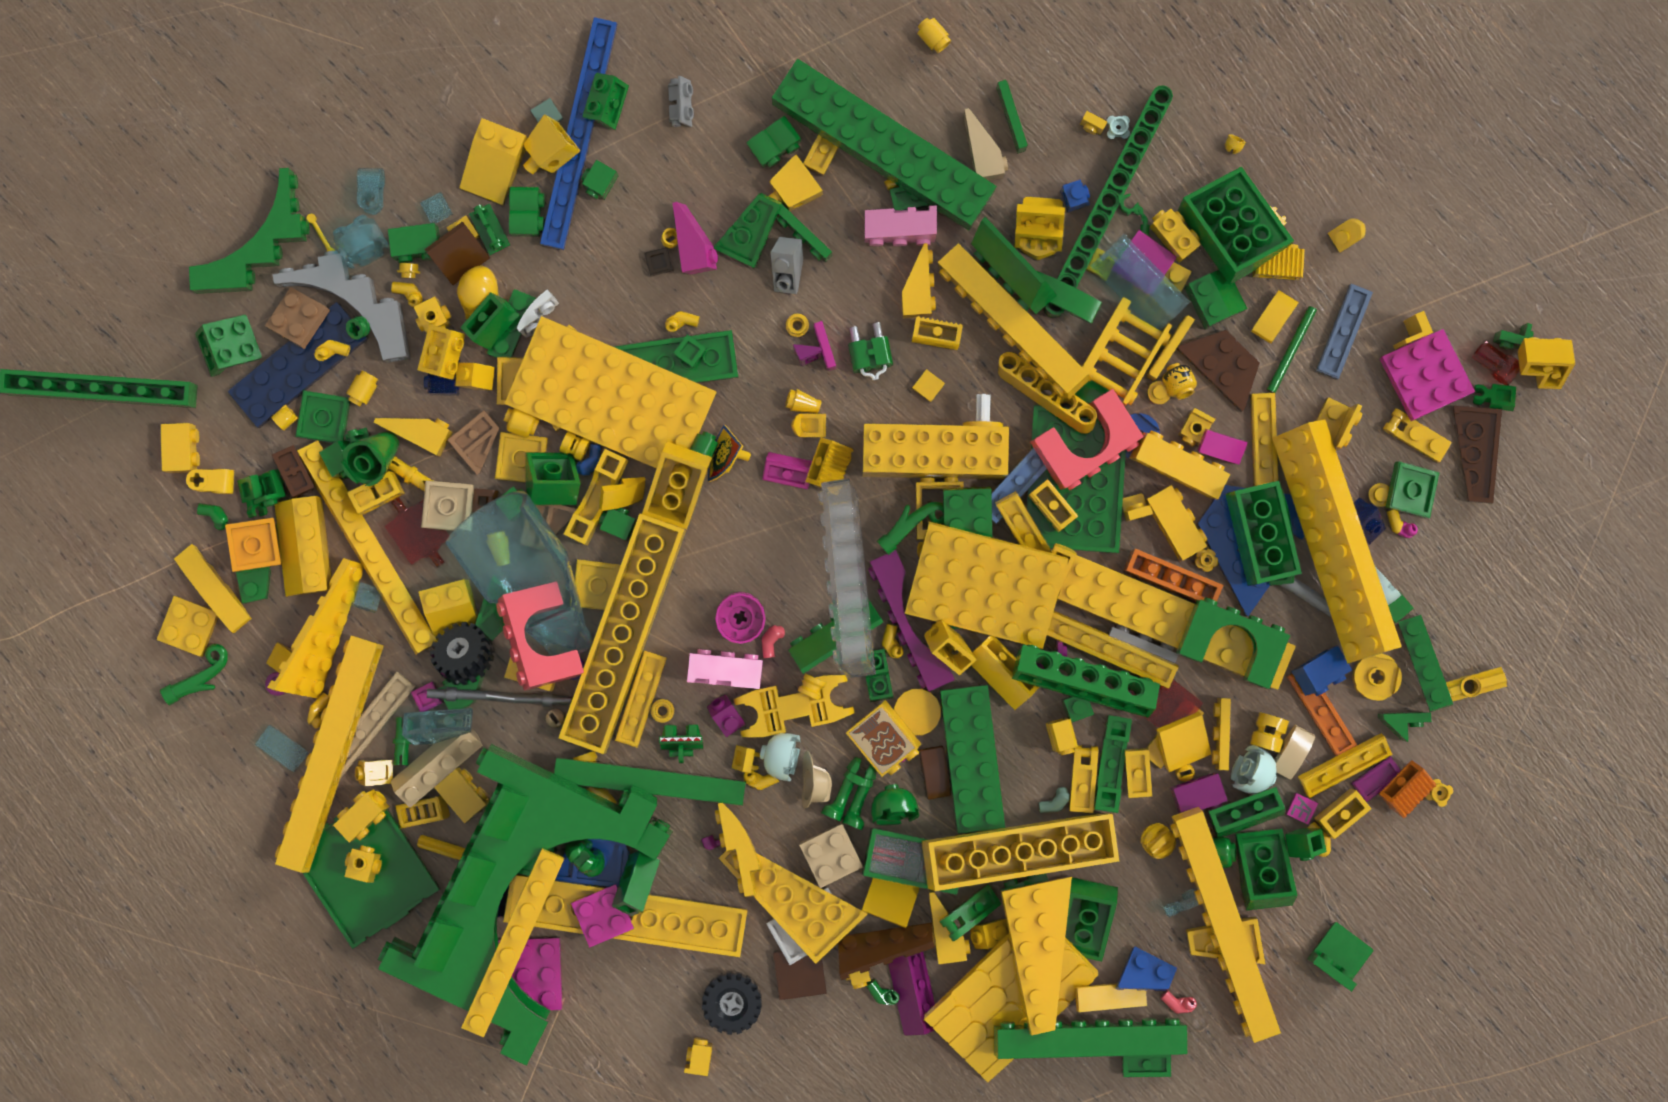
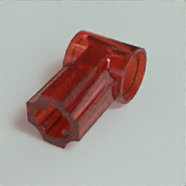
M1484 341L1472 356L1473 359L1491 371V375L1503 385L1509 386L1520 372L1518 359L1511 355L1503 354L1487 341Z

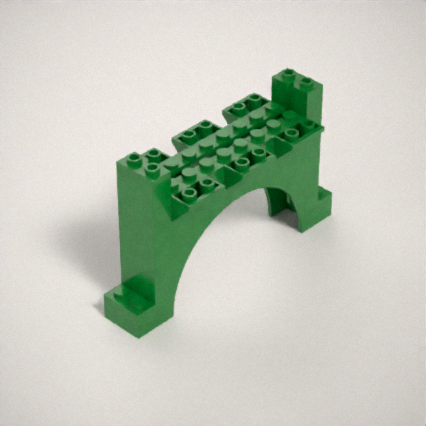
M493 744L488 749L483 748L475 763L479 765L477 773L498 782L494 793L417 947L394 936L391 943L386 941L377 959L381 962L378 969L469 1011L499 944L497 935L498 909L504 892L516 874L528 862L538 856L542 848L548 850L571 841L602 839L636 848L657 807L656 796L631 785L629 791L624 789L617 805ZM512 976L491 1023L504 1028L499 1042L502 1045L500 1054L527 1066L548 1024L546 1019L550 1009L542 1006L526 994Z

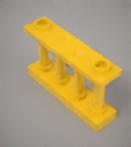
M1125 297L1117 305L1082 366L1089 374V382L1092 380L1108 390L1113 389L1118 396L1123 398L1122 404L1124 407L1127 404L1132 405L1138 395L1135 390L1160 346L1165 347L1172 336L1169 333L1172 327L1171 324L1168 323L1160 331L1131 314V310L1127 309L1131 301ZM1126 321L1157 339L1152 350L1146 349L1119 333L1120 330L1116 328L1119 322L1124 323ZM1108 341H1116L1145 358L1146 360L1141 369L1137 370L1108 353V349L1105 348ZM1097 360L1100 362L1103 360L1134 378L1129 390L1096 372L1097 369L1094 368Z

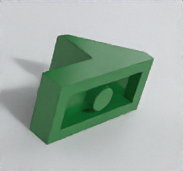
M1430 712L1378 714V719L1400 740L1408 742V723L1409 727H1424V722H1432Z

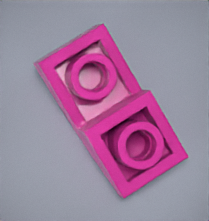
M1205 428L1197 451L1218 459L1240 464L1248 442Z

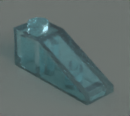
M473 709L404 713L402 736L412 745L435 744L470 733Z

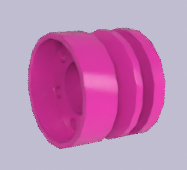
M736 592L722 599L717 607L715 620L717 629L724 638L733 643L743 644L751 642L760 635L764 629L766 617L764 608L756 597L750 593ZM744 611V616L747 617L746 621L742 620L740 623H737V618L734 614Z

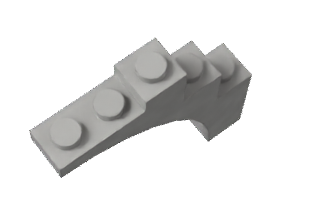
M328 251L324 253V256L318 257V267L316 264H308L302 266L303 269L294 271L293 268H285L279 270L278 274H272L274 284L278 287L302 286L317 288L344 299L369 322L378 341L382 359L385 362L390 363L410 359L401 303L397 300L394 301V298L381 299L380 303L377 304L374 280L366 277L365 274L354 275L352 280H350L346 257L343 254L338 253V251Z

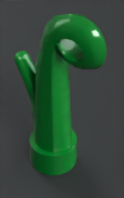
M928 503L909 516L910 505H906L893 528L877 540L878 544L890 555L897 549L896 546L927 515H929L931 522L943 525V503ZM935 510L942 511L940 518L935 517Z
M212 644L205 651V657L212 666L173 685L169 684L160 689L163 699L169 706L189 694L215 689V685L205 683L220 673L228 661V653L222 645ZM213 651L219 652V660H215L212 657Z

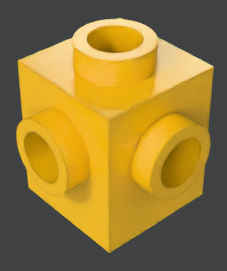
M436 297L414 306L419 317L415 320L421 332L426 331L427 333L429 324L442 328L451 325L448 320L451 318V314L447 306H442Z
M361 845L360 849H352L346 856L345 866H347L344 877L366 883L374 882L375 875L379 874L382 866L381 854L374 853L375 848Z

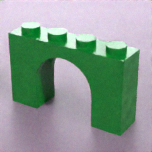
M1204 597V600H1196L1176 654L1196 662H1202L1210 640L1217 630L1227 625L1240 627L1249 635L1253 645L1252 657L1243 680L1264 689H1270L1290 638L1289 634L1284 633L1285 628L1275 624H1271V627L1263 625L1262 619L1249 615L1248 618L1239 615L1240 610L1229 606L1226 609L1217 606L1218 602L1210 598Z

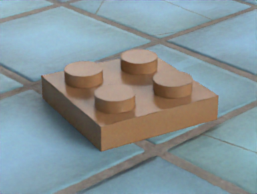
M290 287L265 327L305 349L330 310L321 303Z

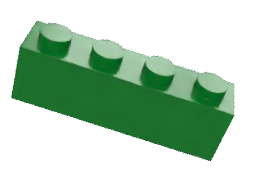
M984 217L971 242V245L976 249L973 254L982 264L987 261L991 265L988 270L996 279L999 277L1004 279L1005 283L1003 286L1011 295L1016 292L1020 297L1018 303L1026 311L1031 309L1037 314L1057 294L997 228Z
M1275 481L1226 493L1247 585L1251 586L1302 574L1280 482Z
M862 598L857 599L850 604L851 610L846 613L840 610L830 617L832 622L826 626L820 623L810 630L812 635L805 639L800 636L790 643L792 647L788 651L803 674L883 623L882 618L869 599L865 601Z

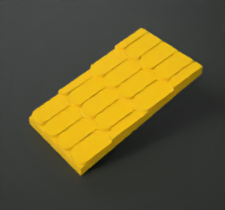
M1009 933L924 1016V1020L987 1083L1014 1060L997 1059L994 1055V1026H1000V1022H1015V1025H1024V1022L1027 1021ZM1066 937L1057 1016L1076 998L1075 987L1089 986L1098 976V970Z

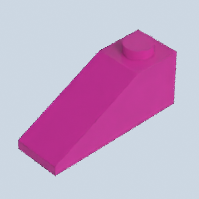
M673 202L682 272L692 275L717 270L718 255L714 246L685 204Z

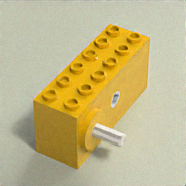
M986 394L976 395V421L963 422V426L864 424L862 477L941 479L956 477L958 479L1003 480L1008 475L1009 427H1003L1001 422L990 421L991 395Z

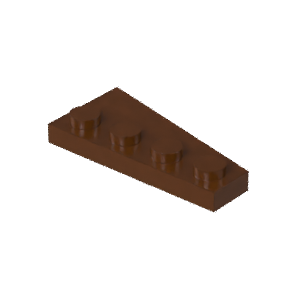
M1453 405L1468 502L1493 504L1502 409Z

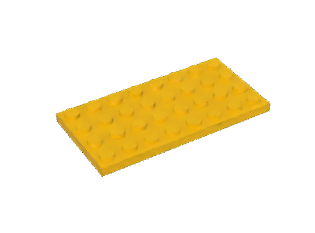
M541 316L504 404L657 469L662 451L667 442L687 449L691 448L697 433L701 430L717 391Z

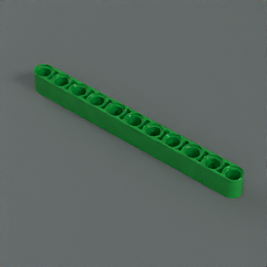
M1161 85L1156 87L1151 93L1057 278L1058 280H1068L1073 287L1077 288L1172 101L1173 93L1169 87ZM1155 95H1164L1166 102L1159 103L1156 101ZM1144 116H1154L1156 123H1147ZM1140 135L1144 137L1145 144H1137L1134 141V136ZM1131 156L1135 160V164L1131 166L1125 164L1123 157ZM1121 177L1124 180V185L1116 186L1113 178ZM1104 197L1111 198L1114 206L1106 207L1102 203V199ZM1093 218H1100L1103 222V227H1094L1091 220ZM1085 238L1091 240L1093 247L1090 249L1084 248L1081 245V240ZM1073 259L1081 261L1082 268L1080 270L1073 269L1070 261ZM1049 303L1044 307L1045 314L1050 318H1058L1065 311L1063 309L1057 312L1052 311Z

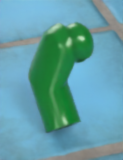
M198 504V515L210 516L215 529H226L225 525L228 523V516L223 508L217 505Z
M875 978L867 982L866 987L877 1003L885 1005L898 1003L899 994L896 991L881 988Z

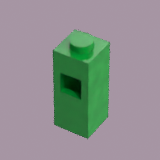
M640 851L630 854L612 907L630 916L643 912L660 860H654Z

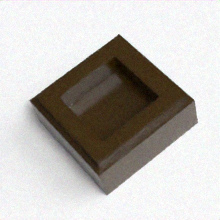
M666 247L644 253L651 277L673 271Z

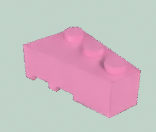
M929 206V210H916V207H908V210H894V208L865 210V243H869L870 246H883L884 243H893V246H907V243H916L917 246H923L924 243H928V246H930V242H935L937 235V206Z
M697 649V654L690 653L687 682L760 689L763 660H758L759 655L744 654V658H735V653L721 651V656L711 655L712 650Z

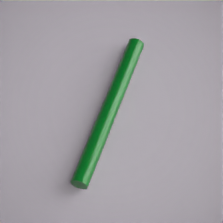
M1308 306L1267 388L1269 392L1276 393L1317 311L1316 308Z

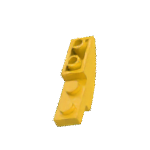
M719 803V810H715L717 824H722L723 833L719 834L721 847H726L727 852L736 851L737 855H733L735 869H740L741 879H737L739 892L744 893L746 898L756 896L752 872L760 871L761 869L754 845L734 813L726 805Z

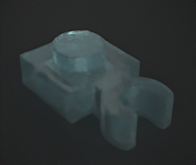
M1195 889L1182 893V898L1178 899V901L1163 906L1166 916L1171 917L1183 910L1186 911L1199 905L1194 895Z

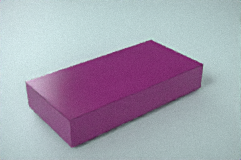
M1389 756L1352 781L1351 785L1367 803L1377 796L1401 770L1392 757Z

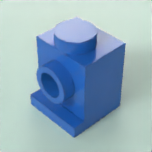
M1081 179L1062 186L1060 193L1067 213L1090 206L1088 200L1090 198L1089 190L1086 185H1083Z

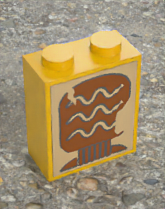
M886 700L846 732L881 777L887 773L890 776L901 768L900 762L905 758L910 761L919 753L917 749L921 745V742Z

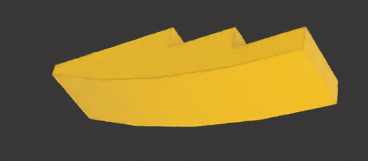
M191 544L174 558L195 589L231 633L234 634L252 619L230 586L223 582L214 567L206 561L195 545Z

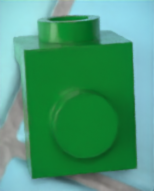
M1526 323L1522 325L1519 334L1504 330L1496 332L1493 342L1500 344L1499 347L1505 350L1519 349L1524 338L1533 337L1534 332L1531 331L1532 324Z
M270 470L258 476L259 482L262 485L263 496L253 500L254 505L263 504L264 507H270L278 504L277 500L286 496L279 470Z

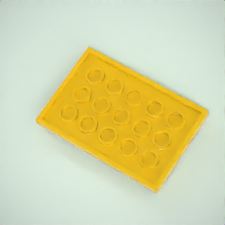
M929 522L905 614L936 622L943 620L947 625L1025 645H1035L1043 649L1068 563V557Z

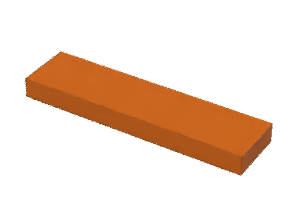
M1288 675L1286 678L1335 757L1357 746L1326 693L1324 692L1319 696H1316L1315 693L1305 696L1294 675Z

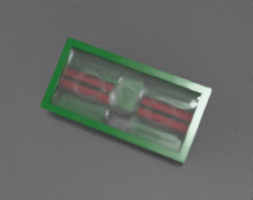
M871 828L861 875L928 889L922 841L928 839ZM958 888L940 891L957 895Z

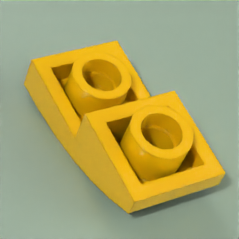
M1278 290L1251 332L1271 344L1299 302Z
M645 477L625 478L621 480L620 485L601 486L599 502L601 511L626 507L642 500L645 489Z

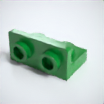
M596 73L582 116L585 119L597 121L608 129L616 130L629 85L616 76Z

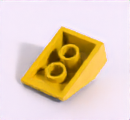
M482 118L472 141L459 188L504 206L526 151L524 143L527 140V136Z

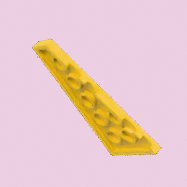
M343 558L329 582V591L325 597L321 596L318 600L319 608L314 616L310 615L291 646L292 653L287 662L282 661L278 668L281 671L276 681L271 680L267 688L317 699L320 697L329 669L332 666V660L339 645L351 604L355 598L356 589L362 577L364 567L361 563Z
M725 851L719 857L720 861L737 879H741L740 869H735L733 855H737L736 851ZM757 854L761 870L752 872L756 893L755 899L815 964L868 915L864 911Z
M1070 876L1001 891L1030 1035L1055 1030L1072 880Z

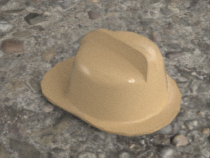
M806 751L803 756L802 805L805 809L811 803L829 801L832 787V779L825 769L813 765L812 756L809 751Z

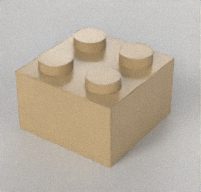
M842 822L799 844L820 888L863 868L862 861Z

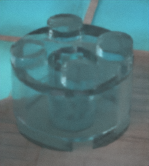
M360 215L348 226H342L333 231V242L346 266L351 269L355 268L353 264L359 263L363 267L376 261L384 255L383 249L385 247L389 248V243L376 220L367 218L366 215Z

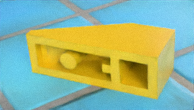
M375 418L374 423L439 457L442 455L448 439L453 434L448 429L449 424L438 418L435 422L430 419Z
M928 890L938 964L967 961L966 954H971L969 939L964 940V936H961L955 941L951 940L949 931L939 922L949 913L935 892Z

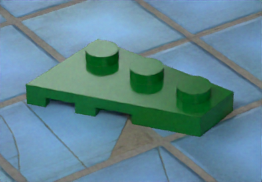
M762 193L758 194L736 222L726 231L724 236L714 245V249L755 268L782 203Z

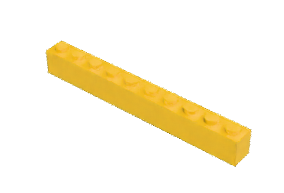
M350 636V639L345 642L343 653L345 654L342 662L337 666L335 684L331 686L328 693L330 700L328 706L322 711V724L320 730H317L314 735L313 743L315 745L312 753L306 759L305 765L307 769L305 775L299 780L298 789L300 790L297 799L295 798L291 804L290 811L292 814L290 820L286 822L283 828L284 838L282 844L277 847L275 858H277L276 865L300 873L310 871L384 645L355 636Z
M1196 807L1171 816L1174 823L1170 825L1175 838L1179 837L1182 845L1178 847L1182 860H1187L1189 868L1186 869L1188 878L1191 883L1195 882L1197 888L1194 891L1195 898L1199 905L1203 904L1205 910L1202 913L1206 927H1211L1213 933L1209 935L1214 949L1218 948L1221 955L1217 957L1218 963L1222 971L1226 970L1228 979H1225L1227 988L1230 993L1234 992L1236 998L1233 1001L1234 1008L1237 1014H1241L1244 1022L1240 1024L1245 1037L1249 1036L1256 1043L1281 1034L1203 811Z

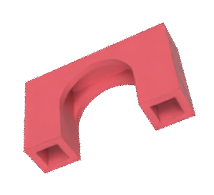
M1113 389L1089 403L1096 410L1097 419L1101 423L1105 434L1103 447L1096 456L1081 458L1074 455L1067 448L1054 427L1030 442L1060 490L1068 488L1069 491L1081 484L1079 479L1085 475L1090 478L1101 471L1099 466L1107 462L1109 465L1120 458L1119 453L1126 449L1129 452L1140 445L1138 440L1144 436Z
M557 581L504 594L498 599L496 604L497 612L504 620V636L507 640L509 639L511 644V659L513 663L516 662L518 668L516 673L517 680L520 686L523 685L524 691L575 678L584 673L577 650L555 656H543L533 651L525 639L524 629L530 616L558 609L564 604Z

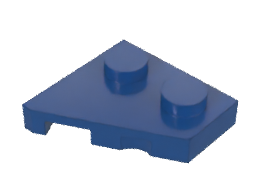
M1134 946L1115 989L1167 991L1177 967Z

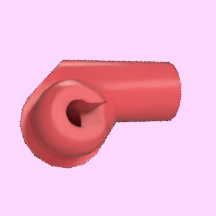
M771 626L762 636L763 658L775 657L774 643L779 638L785 636V630L782 626Z
M1168 990L1160 997L1176 1014L1190 1013L1197 1006V1002L1193 997L1176 998Z

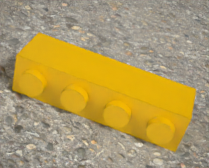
M1151 430L1150 433H1142L1144 437L1138 440L1140 445L1133 449L1129 457L1130 459L1210 499H1219L1230 476L1229 473L1224 471L1225 467L1213 461L1210 464L1203 460V455L1194 451L1188 453L1183 450V445L1174 441L1168 443L1162 440L1163 435Z

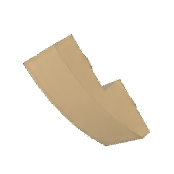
M1295 724L1285 737L1282 744L1283 748L1274 759L1276 762V772L1291 780L1309 753L1315 740V735Z

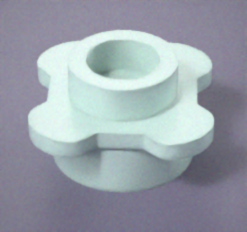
M1108 117V138L1122 137L1127 139L1130 136V131L1128 130L1129 117Z

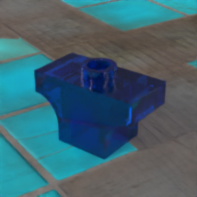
M1359 497L1354 502V506L1366 542L1370 545L1386 527L1379 509L1372 503L1368 504Z

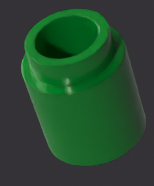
M703 431L702 435L697 433L690 450L712 457L718 446V442L715 441L716 436Z

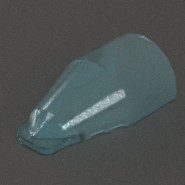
M511 492L489 502L455 528L445 544L485 600L490 604H497L498 599L504 594L557 581L564 604L558 609L530 616L524 631L543 645L550 656L574 650L581 654L589 650L593 637L585 626V617L568 553L526 492Z

